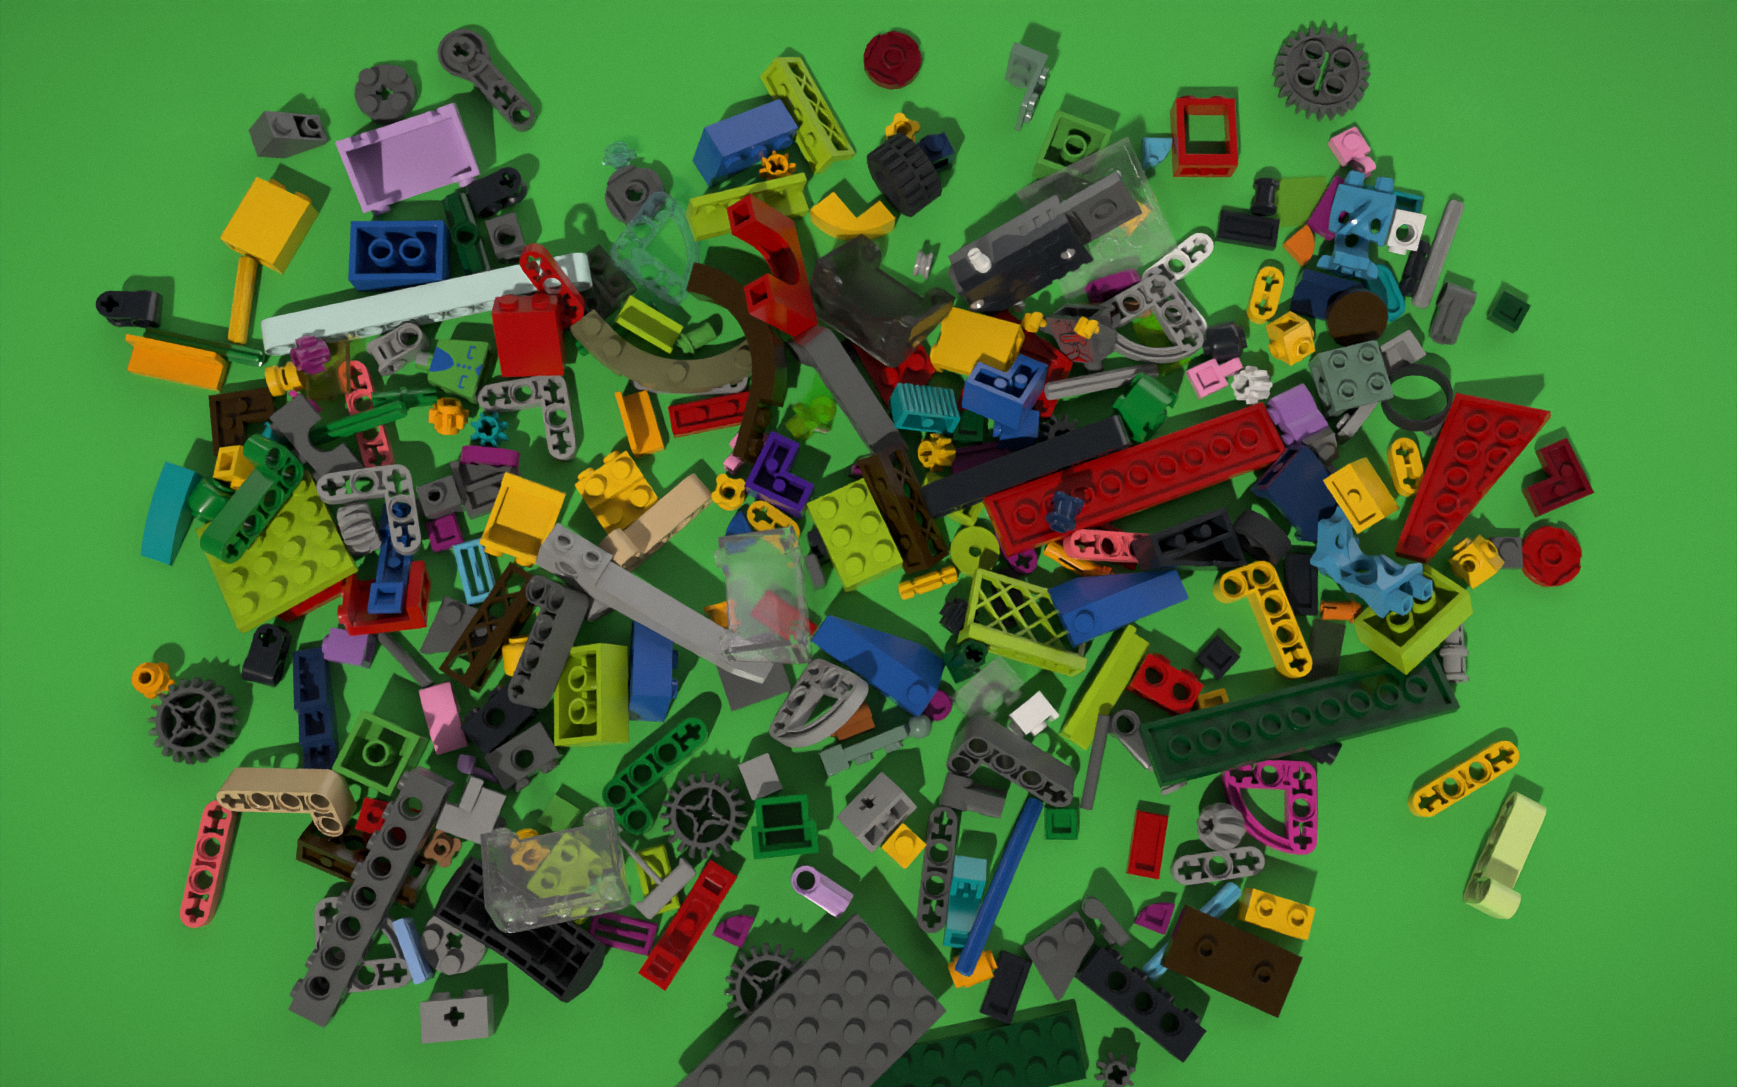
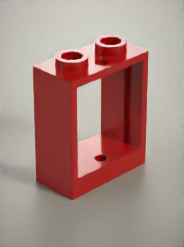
M1192 95L1176 98L1170 110L1171 138H1173L1171 146L1173 177H1232L1238 167L1235 98H1225L1220 95L1210 98H1196ZM1184 115L1224 116L1226 154H1186Z

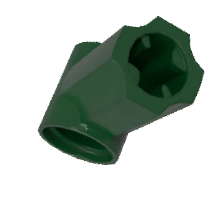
M971 639L944 653L941 657L955 684H958L980 672L979 667L985 664V658L989 652L984 643Z

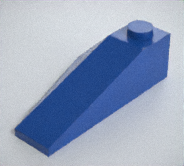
M827 615L810 639L812 643L907 713L916 716L921 715L937 692L945 667L944 661L922 644L832 615Z

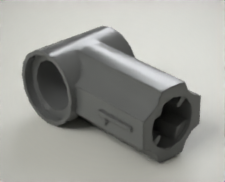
M1449 281L1443 285L1436 300V307L1438 309L1428 335L1433 342L1441 345H1453L1456 343L1464 318L1469 314L1476 300L1477 293Z
M1127 709L1111 713L1109 715L1111 716L1108 728L1109 735L1116 738L1144 769L1150 767L1151 763L1138 731L1141 723L1137 714ZM1119 716H1124L1129 721V729L1126 733L1120 732L1116 726Z
M947 773L939 805L963 812L969 810L981 815L1000 818L1007 792L976 784L974 780Z

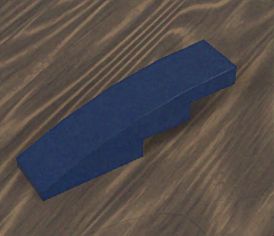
M322 646L292 652L294 710L298 713L299 744L303 747L304 769L332 770L339 755V741L328 660L323 659Z

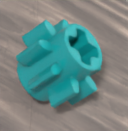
M481 412V418L477 422L470 423L476 431L470 438L474 442L481 440L480 446L482 447L494 446V448H500L499 444L503 440L509 441L508 436L503 431L509 428V424L506 421L498 423L500 416L497 412H494L492 417L485 416ZM493 427V434L491 436H487V428Z

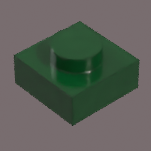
M1504 290L1499 295L1486 319L1513 334L1520 327L1531 305Z
M959 410L961 419L952 434L951 443L982 444L984 416L972 411Z

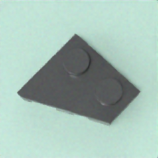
M456 461L450 462L467 515L471 520L491 513L505 472L522 477L518 467H493L487 464L471 465L461 464Z
M445 596L419 652L426 655L450 652L478 609ZM490 614L491 620L499 619ZM487 628L474 632L472 635L473 647L485 644L488 639Z
M1074 911L1022 946L1057 1001L1062 999L1095 938L1079 913Z

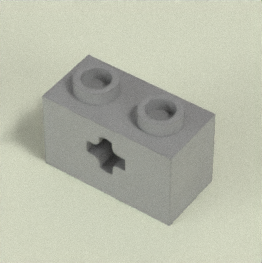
M881 772L836 818L858 841L873 853L917 806L902 789Z
M483 989L464 990L462 997H451L450 992L431 993L430 1000L420 1002L421 1044L489 1038L494 1035L493 994H484ZM455 1010L464 1012V1018L461 1020L455 1017L452 1018L451 1012Z

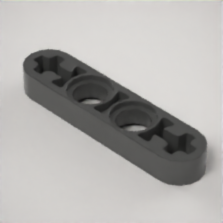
M946 806L934 809L930 813L927 823L925 840L927 845L924 848L916 914L918 926L927 933L940 931L945 925L958 821L955 812ZM941 812H946V817L952 821L951 825H946L944 828V835H951L950 842L944 839H931L932 832L939 834V824L934 823V817H939ZM939 843L943 844L948 850L946 860L941 863L934 862L930 857L931 847ZM932 876H938L944 882V889L938 895H931L926 889V882ZM924 897L931 900L943 899L942 907L935 904V915L940 916V921L934 922L932 928L927 927V922L922 920V915L928 914L930 908L929 903L923 904Z

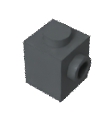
M452 475L416 488L419 498L415 499L416 507L420 515L426 516L430 521L453 513L458 514L466 511L456 480Z

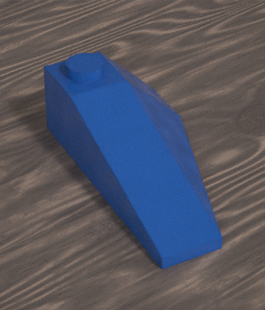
M1177 570L1078 577L1047 590L1072 648L1189 599Z

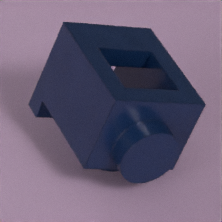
M945 132L938 135H927L917 143L931 163L934 164L933 166L937 174L952 167L955 152Z

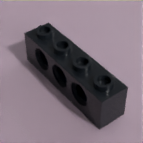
M1096 945L1074 977L1173 1057L1184 1063L1206 1033V1030L1199 1025L1202 1019L1187 1007L1181 1011L1173 1004L1176 998L1162 987H1159L1156 991L1146 982L1149 980V977L1140 969L1133 966L1130 970L1122 964L1123 956L1109 945L1105 949ZM1113 971H1119L1123 978L1122 984L1116 989H1111L1108 985V976ZM1139 992H1146L1148 995L1147 1006L1140 1010L1136 1009L1134 1005L1135 996ZM1166 1013H1172L1174 1016V1025L1169 1030H1163L1160 1025L1161 1017Z

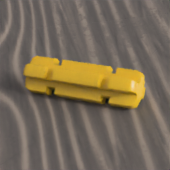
M950 565L941 568L940 572L935 570L918 576L912 582L910 580L898 584L900 597L906 600L914 597L916 593L920 595L940 588L944 583L949 585L958 580V574L955 567Z

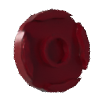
M889 31L887 34L881 36L879 34L873 37L866 45L863 55L864 71L869 79L879 87L889 90L906 87L916 79L921 68L922 58L917 43L907 34L897 31Z

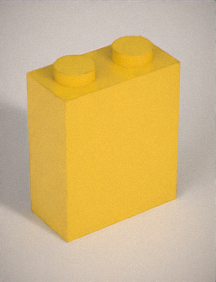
M256 177L220 236V239L231 250L243 256L253 257L258 263L283 275L319 213L312 206L313 201L308 196L298 191L292 194L286 191L284 185L274 179H269L267 182Z

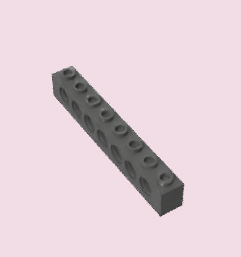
M422 766L412 769L411 772L406 771L397 786V789L401 791L396 801L391 800L382 814L385 822L381 830H375L369 839L366 848L370 849V852L365 861L361 859L354 868L351 878L355 879L350 890L345 889L338 899L336 908L340 910L334 920L330 919L322 930L320 937L324 938V941L319 950L315 948L305 964V967L309 968L305 978H300L294 985L290 993V997L294 999L288 1010L323 1028L335 1018L455 783ZM410 797H416L421 801L422 810L420 813L412 811L409 807ZM395 827H401L405 830L407 835L405 842H400L395 838ZM379 857H386L390 861L391 871H384L380 868L378 863ZM365 886L375 891V901H370L364 896L363 889ZM349 916L359 920L360 930H354L349 926ZM334 946L340 947L344 951L345 960L335 957L333 953ZM318 976L328 980L330 984L329 989H324L319 985Z

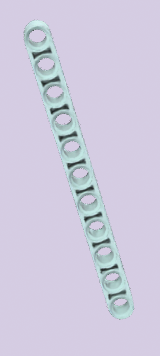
M570 253L553 257L578 292L592 287L586 254ZM520 264L264 319L260 323L264 351L266 354L273 356L290 354L292 348L298 347L295 339L310 335V337L315 336L316 340L322 339L327 345L388 333L405 323L421 326L491 311L495 297L507 294L533 296L540 293L523 272ZM548 278L544 281L545 285L550 289L556 290L562 286L560 281L555 278Z

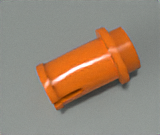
M1350 599L1349 602L1321 600L1320 612H1323V614H1320L1321 620H1348L1349 623H1353V620L1362 613V606Z

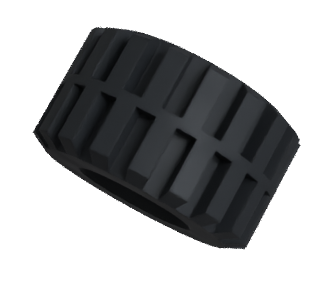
M896 133L867 155L868 169L873 181L885 199L901 214L912 217L941 196V184L933 164L924 151L906 135Z

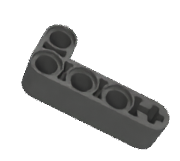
M536 575L527 584L526 597L529 602L540 607V611L510 681L508 697L512 703L542 709L548 705L587 612L589 600L584 592L566 583Z
M986 716L973 717L953 738L946 762V767L951 774L967 777L983 764L1052 806L1064 807L1071 803L1076 778L1074 770Z

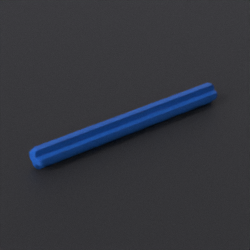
M1029 797L1025 802L955 966V970L964 976L970 977L975 970L1044 806L1043 802L1034 797Z

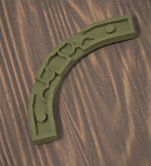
M594 309L570 327V333L603 366L620 377L623 375L641 383V386L670 393H702L730 383L734 385L743 381L745 377L752 376V360L747 339L727 352L713 357L698 360H673L654 356L632 346L621 338ZM782 339L783 344H784V349L786 350V349H787V344H786L785 341Z

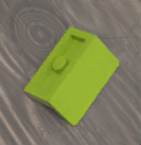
M631 295L628 296L615 319L616 323L671 354L672 346L683 329L682 325Z

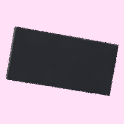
M1221 210L1218 216L1215 241L1274 251L1277 245L1280 220Z
M1286 553L1283 556L1284 592L1294 616L1318 615L1317 567L1310 564V559L1313 556L1310 553Z
M1001 949L996 962L998 968L993 970L994 977L989 981L979 1012L1010 1024L1033 962Z

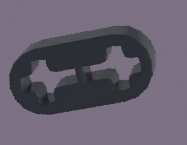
M1003 568L996 572L1020 580L1019 575L1010 568ZM991 581V589L993 596L996 593H998V591L996 590L995 586ZM1015 588L1010 589L1009 597L1017 608L1023 604L1022 592ZM1001 596L993 599L994 611L1000 618L1002 617L1001 612L1006 610V604ZM1024 607L1018 610L1022 618L1024 617ZM1014 617L1012 622H1009L1008 618L1001 621L1005 628H1014L1018 625Z

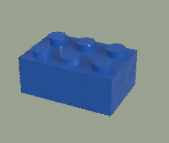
M444 220L351 221L348 280L358 292H392L451 279V232Z

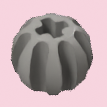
M1216 802L1213 805H1208L1201 810L1200 817L1197 818V834L1201 841L1211 849L1218 851L1233 849L1240 843L1242 836L1245 835V820L1242 814L1230 804Z

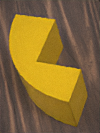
M832 192L810 209V219L816 227L834 238L845 241L861 242L874 240L894 230L895 217L881 201H878L856 218L835 192Z

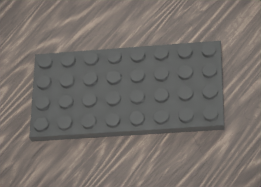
M855 912L674 1087H870L947 1010Z

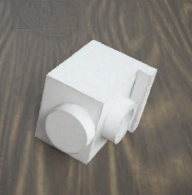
M1038 691L1007 717L1011 722L1007 726L1013 733L1022 738L1029 732L1034 737L1048 726L1044 721L1046 718L1052 722L1060 715L1042 693Z

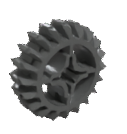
M194 677L192 682L187 679L180 680L179 687L174 684L168 685L170 695L158 694L159 699L162 701L161 705L153 704L151 706L154 711H157V715L147 719L150 723L156 724V727L152 728L148 733L151 736H159L153 745L158 748L164 747L161 754L166 757L173 755V761L181 763L183 760L189 765H194L197 760L200 763H207L209 755L218 758L220 756L219 747L224 749L230 747L226 738H235L237 736L235 731H231L232 725H239L240 723L239 719L232 718V715L239 711L237 706H229L235 699L233 695H224L226 688L221 685L215 687V681L207 679L203 682L202 678ZM205 696L201 702H196L192 707L182 705L184 701L191 697ZM214 712L216 713L215 726L212 725L211 721ZM188 714L195 716V717H194V720L197 722V725H198L199 727H194V726H193V725H194V721L191 720L192 717H190ZM175 716L177 723L176 727L173 730V719ZM197 734L207 737L205 741L196 746L186 747L184 745L188 739L192 740Z
M702 771L700 775L701 781L697 782L695 775L691 773L688 775L690 785L686 786L685 782L679 779L677 785L682 790L679 793L673 789L668 790V794L675 797L673 803L667 800L662 802L663 806L671 808V812L661 813L660 818L671 820V824L662 827L663 832L671 830L675 832L674 835L669 837L668 842L672 844L678 839L682 841L677 851L683 852L688 845L691 847L689 857L694 858L697 849H701L702 859H708V849H712L714 856L719 857L721 853L718 846L722 844L727 851H730L732 846L727 840L730 837L737 842L741 840V837L735 834L734 830L735 828L740 830L746 829L745 824L738 823V817H748V812L738 811V806L746 804V800L742 798L735 801L734 796L739 794L740 789L735 787L729 792L727 790L731 784L729 778H726L722 785H719V773H714L710 782L708 781L707 772ZM708 788L700 804L690 806L682 803L693 791ZM717 791L728 801L731 818L716 812L714 804ZM708 804V807L711 808L709 813L713 812V816L720 818V821L713 819L705 820L704 825L702 824L701 826L698 822L700 818H696V814L690 813L689 810L703 811ZM679 813L688 815L693 819L694 834L692 839L681 829ZM718 824L728 827L716 840L701 843L703 835H705L709 826Z
M768 942L763 943V953L761 954L758 953L755 945L751 946L750 952L753 957L750 959L745 953H740L739 958L744 965L741 967L733 962L730 968L738 974L737 976L727 975L725 981L735 984L734 987L724 990L725 995H735L736 998L727 1003L728 1008H733L737 1005L740 1007V1010L734 1014V1018L738 1020L743 1014L748 1016L762 1003L759 1001L763 995L764 988L760 985V982L765 980L767 983L768 979L772 980L774 975L778 973L774 985L776 989L780 985V979L785 969L788 968L793 973L802 964L804 959L800 956L792 962L789 959L794 952L792 948L787 950L785 956L781 955L782 944L780 943L776 944L774 953L769 952ZM771 960L778 962L769 975L763 976L749 970L752 965L761 961ZM743 978L749 981V984L754 986L757 991V998L751 1008L743 997Z

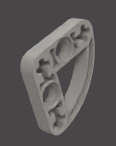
M1152 275L1099 305L1109 307L1110 314L1117 309L1118 314L1111 318L1112 329L1115 331L1151 310L1174 346L1168 348L1142 346L1126 339L1116 331L1114 351L1132 360L1154 364L1176 362L1195 354L1204 342L1202 331L1171 282L1163 275ZM1152 284L1156 287L1160 285L1163 287L1160 294L1164 301L1168 297L1171 299L1164 303L1162 307L1158 306L1162 301L1160 295L1157 292L1153 294L1150 292ZM1127 297L1135 298L1139 303V309L1134 312L1127 311L1123 306V300ZM1167 308H1175L1180 312L1181 316L1178 322H1170L1165 318L1164 314ZM1183 323L1187 324V326H1185V328L1183 329V332L1180 329L1177 333H1175V329L1181 327ZM1185 335L1195 338V341L1192 343L1193 347L1190 344L1184 345L1182 343Z
M823 659L813 660L806 667L773 719L769 728V734L783 745L794 748L810 746L824 740L842 727L857 711L868 694V684L856 674ZM824 694L837 700L821 717L805 725Z
M340 897L324 898L315 907V948L318 950L324 941V938L320 937L322 930L331 919L330 916L324 915V909L330 908V903H332L333 908H336ZM390 914L387 915L380 929L389 939L396 957L364 960L360 969L363 966L371 967L374 970L375 978L370 985H364L359 981L357 973L348 993L400 988L413 981L392 922L396 920ZM340 948L335 957L345 960L344 951ZM398 963H400L402 969H407V975L401 977V982L398 981V976L383 978V971L396 969ZM318 976L319 985L324 989H329L330 984L326 981V978Z

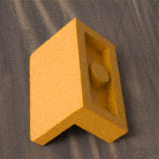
M645 390L624 397L621 391L615 392L629 444L635 458L665 450L648 391Z

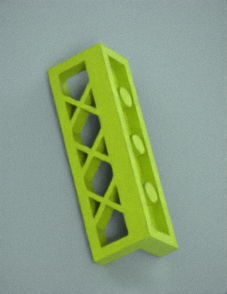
M776 57L760 75V78L773 101L780 99L798 126L794 138L814 174H823L834 161L851 160L855 153L801 57ZM791 68H795L799 77L792 72ZM805 93H807L812 98V100L807 98ZM818 117H820L821 119H823V120L825 121L826 125L823 124L822 122H820V120H819ZM832 141L839 146L841 151L836 150Z
M805 173L690 198L685 216L694 241L697 242L730 234L731 228L726 208L749 194L790 219L807 215L809 208L802 192L807 182Z
M1130 624L1120 632L1058 733L1085 751L1093 741L1098 714L1109 715L1151 646V643L1135 634L1137 628Z

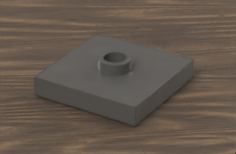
M771 631L745 640L774 664L762 684L731 674L716 665L732 712L792 691Z

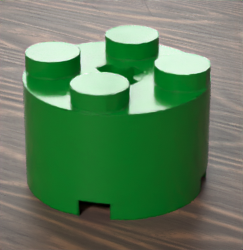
M1142 371L1133 379L1130 385L1132 390L1127 396L1121 394L1112 406L1114 412L1110 416L1120 415L1128 436L1139 444L1147 442L1152 438L1167 418L1166 407L1169 406L1173 409L1179 397L1178 394Z

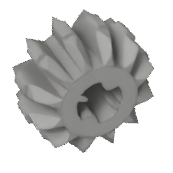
M365 501L352 502L338 508L336 517L348 551L354 556L372 553L373 550L380 548L382 541L374 514Z

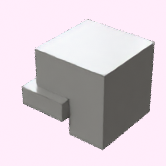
M470 774L458 805L446 801L435 824V828L486 846L506 796L504 793L482 786L483 779Z

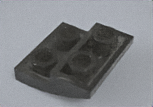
M599 244L585 253L588 258L592 287L579 293L585 301L583 317L594 309L605 320L626 302L629 295L632 296L637 291V287Z

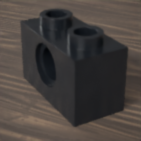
M509 683L505 686L502 684L497 686L488 695L490 700L481 709L478 706L472 709L464 717L466 722L460 727L485 755L512 740L539 714L533 707L512 703L509 700ZM497 710H503L505 713L504 722L500 726L494 727L491 722L492 714Z

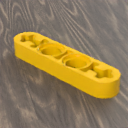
M1498 741L1488 745L1414 790L1408 797L1409 810L1418 817H1431L1513 768L1519 761L1518 748L1509 741ZM1499 750H1506L1508 752L1503 761H1497L1493 764L1488 761L1497 757L1500 754ZM1473 762L1479 763L1484 769V775L1480 780H1475L1470 776L1469 767ZM1447 778L1454 779L1458 785L1457 793L1454 796L1447 795L1443 790V783ZM1436 794L1440 798L1434 799L1427 804L1429 810L1426 808L1420 809L1418 806L1421 802L1419 796L1424 798Z

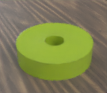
M978 526L967 527L958 532L950 546V559L953 566L960 573L969 577H973L976 568L991 571L997 564L1000 556V546L996 537L989 530ZM977 547L980 550V555L977 557L970 555L969 549Z

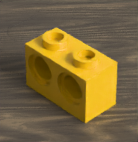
M1243 888L1235 919L1297 939L1308 940L1316 908L1254 888Z

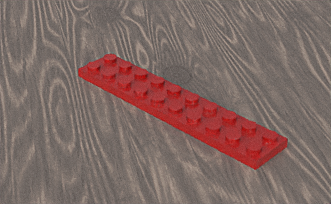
M1263 402L987 496L984 498L983 504L1008 558L1068 537L1077 530H1088L1272 465L1286 448ZM1056 491H1062L1085 502L1080 514L1076 515L1075 529L1066 533L1052 530L1045 520L1046 514L1051 512L1052 505L1050 502L1054 498L1053 496Z

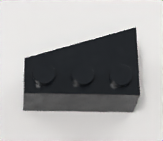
M1226 507L1204 513L1131 541L1141 571H1228L1247 566Z

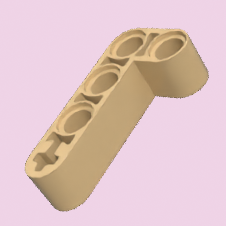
M691 474L624 531L618 528L608 534L598 547L613 555L611 562L631 573L713 502L711 498L712 492L696 474Z
M239 767L231 771L216 795L218 803L230 811L310 813L318 830L332 837L340 836L344 832L357 808L345 778L340 773L329 769Z

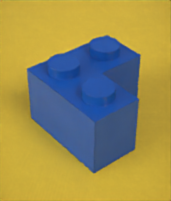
M1019 354L1007 373L978 362L965 381L962 407L1018 430L1043 391L1048 365L1022 354Z

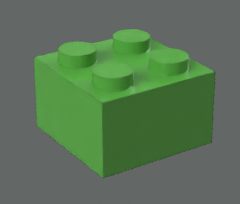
M1056 110L1037 158L1032 177L1075 193L1088 188L1093 184L1113 130Z
M361 710L332 770L385 795L398 797L401 790L397 789L401 777L406 771L411 772L416 767L429 739L374 713Z

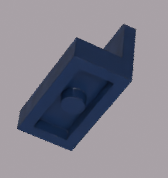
M1304 268L1296 278L1289 311L1325 321L1329 305L1333 304L1339 294L1353 288H1363V284Z

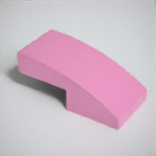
M451 680L420 689L421 703L436 754L439 755L468 746V737L460 728L463 725L459 713L461 709Z

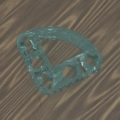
M658 191L648 197L613 244L611 260L617 268L662 301L676 306L681 304L689 294L686 289L694 262L699 263V243L694 241L685 216V210L669 194ZM663 200L666 202L665 209L667 211L661 210L655 216V221L659 222V224L656 225L650 218L655 208L652 202L659 203ZM670 217L678 226L685 244L686 267L683 279L645 251ZM637 223H646L651 229V234L646 238L637 237L633 231ZM629 236L635 244L642 247L638 249L634 245L630 251L632 259L625 258L621 261L618 259L619 252L617 250L626 249L630 240L625 239V237ZM645 265L655 266L658 271L657 278L652 281L645 280L641 276V268ZM663 274L668 276L665 283L673 287L675 284L680 286L679 292L682 294L680 297L678 295H674L672 298L669 297V289L663 284L660 290L655 287L660 283Z

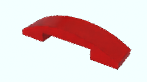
M710 860L638 974L666 991L736 881L737 876Z

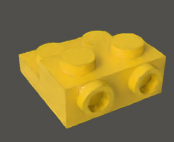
M618 450L610 453L603 459L605 463L603 466L595 471L593 468L584 470L577 476L579 482L574 484L607 534L618 528L624 531L659 501V498L627 451L621 454Z

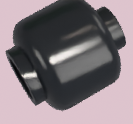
M1227 320L1209 325L1206 328V337L1202 344L1205 356L1211 355V358L1216 359L1217 363L1241 357L1243 349L1248 348L1242 324L1237 326L1235 321Z

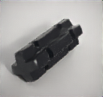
M1420 240L1417 251H1410L1411 256L1408 257L1404 269L1403 281L1399 285L1403 296L1412 297L1417 291V282L1420 281L1426 263V255H1428L1431 247L1430 243Z

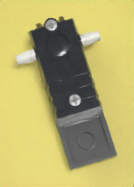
M1116 171L1109 176L1103 177L1081 192L1075 193L1063 202L1057 194L1043 200L1040 204L1021 215H1017L1000 227L989 231L981 238L961 247L958 251L948 256L951 262L948 274L954 283L957 294L964 298L971 312H979L990 317L999 314L1009 307H1012L1015 312H1022L1026 306L1022 300L1053 284L1055 279L1060 280L1067 276L1066 273L1070 271L1073 273L1080 269V266L1084 263L1087 265L1094 261L1088 243L1142 214V210Z

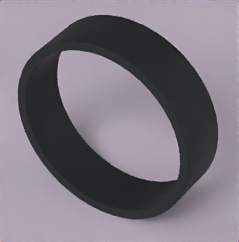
M1409 364L1393 371L1388 376L1390 384L1406 376H1423L1435 381L1443 389L1447 405L1441 413L1432 418L1412 420L1396 413L1389 405L1388 400L1381 401V407L1387 419L1395 426L1407 431H1426L1438 426L1448 415L1453 399V389L1448 378L1438 369L1425 364Z

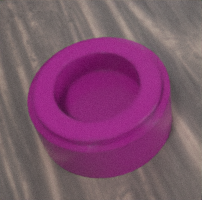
M938 689L922 714L935 722L945 719L952 709L950 696L945 691Z

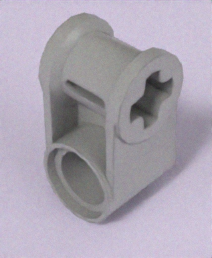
M405 323L369 342L366 350L369 354H373L376 359L380 375L388 376L413 362L419 350L428 352L431 342L429 337L417 325ZM418 335L417 342L414 345L407 346L409 338Z

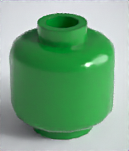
M213 477L200 479L187 500L192 509V516L204 523H208L209 520L213 521L235 494V490L230 488L231 484Z

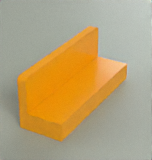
M126 334L125 341L134 347L127 367L130 373L221 392L229 363L217 353Z

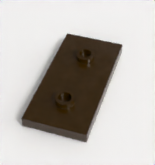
M1184 904L1160 965L1279 1018L1303 957Z

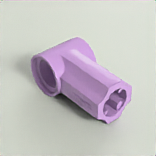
M810 865L797 866L790 876L791 885L798 894L803 895L838 919L854 896V894ZM802 871H810L814 875V883L807 889L800 888L796 883V878Z

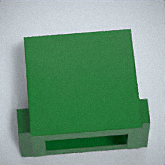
M807 794L755 799L757 826L751 827L754 860L819 853L816 820H810Z

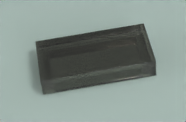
M1320 619L1312 620L1307 648L1313 664L1310 672L1303 676L1301 680L1312 682L1337 675L1346 625Z

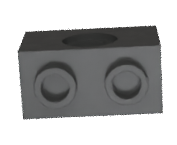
M538 722L484 758L504 790L511 791L514 789L515 792H519L532 783L531 777L541 771L545 775L560 765L558 760L563 758L564 754L559 746H554V738L544 723ZM530 750L533 753L534 761L528 768H523L519 763L520 755Z

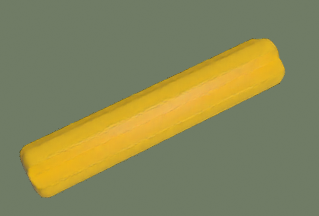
M241 256L238 261L227 338L229 342L237 345H245L247 342L258 264L253 257Z

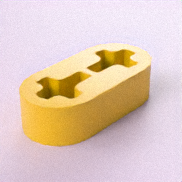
M1268 266L1263 268L1253 281L1246 313L1248 318L1256 324L1267 323L1277 310L1284 277L1281 271L1275 267ZM1266 276H1270L1271 282L1274 283L1268 292L1264 291L1266 286L1264 279ZM1264 299L1266 300L1264 304L1266 312L1260 315L1258 314L1259 309L1256 307Z
M1399 438L1388 446L1386 451L1387 461L1395 490L1402 496L1411 497L1418 492L1424 477V470L1416 443L1409 438ZM1400 446L1402 450H1407L1409 453L1404 458L1396 453ZM1408 476L1409 479H1414L1416 484L1410 487L1409 484L1404 485L1403 480Z
M756 501L749 506L747 518L749 524L756 531L781 548H791L798 543L800 529L794 520L766 501ZM763 509H766L768 519L773 522L771 524L764 520H760L758 523L755 522L756 515L754 512L756 510L761 512ZM776 525L785 530L788 527H792L791 532L794 537L792 539L785 538L784 541L781 540V533L775 528Z

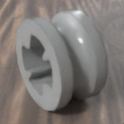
M923 250L918 251L913 276L916 277L918 274H921L924 279H928L934 253L930 252L928 255H925Z

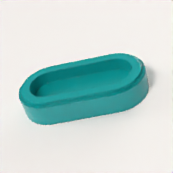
M1375 264L1378 268L1377 279H1361L1363 288L1377 294L1386 304L1389 315L1387 322H1393L1404 313L1406 307L1405 300L1392 271L1386 265Z

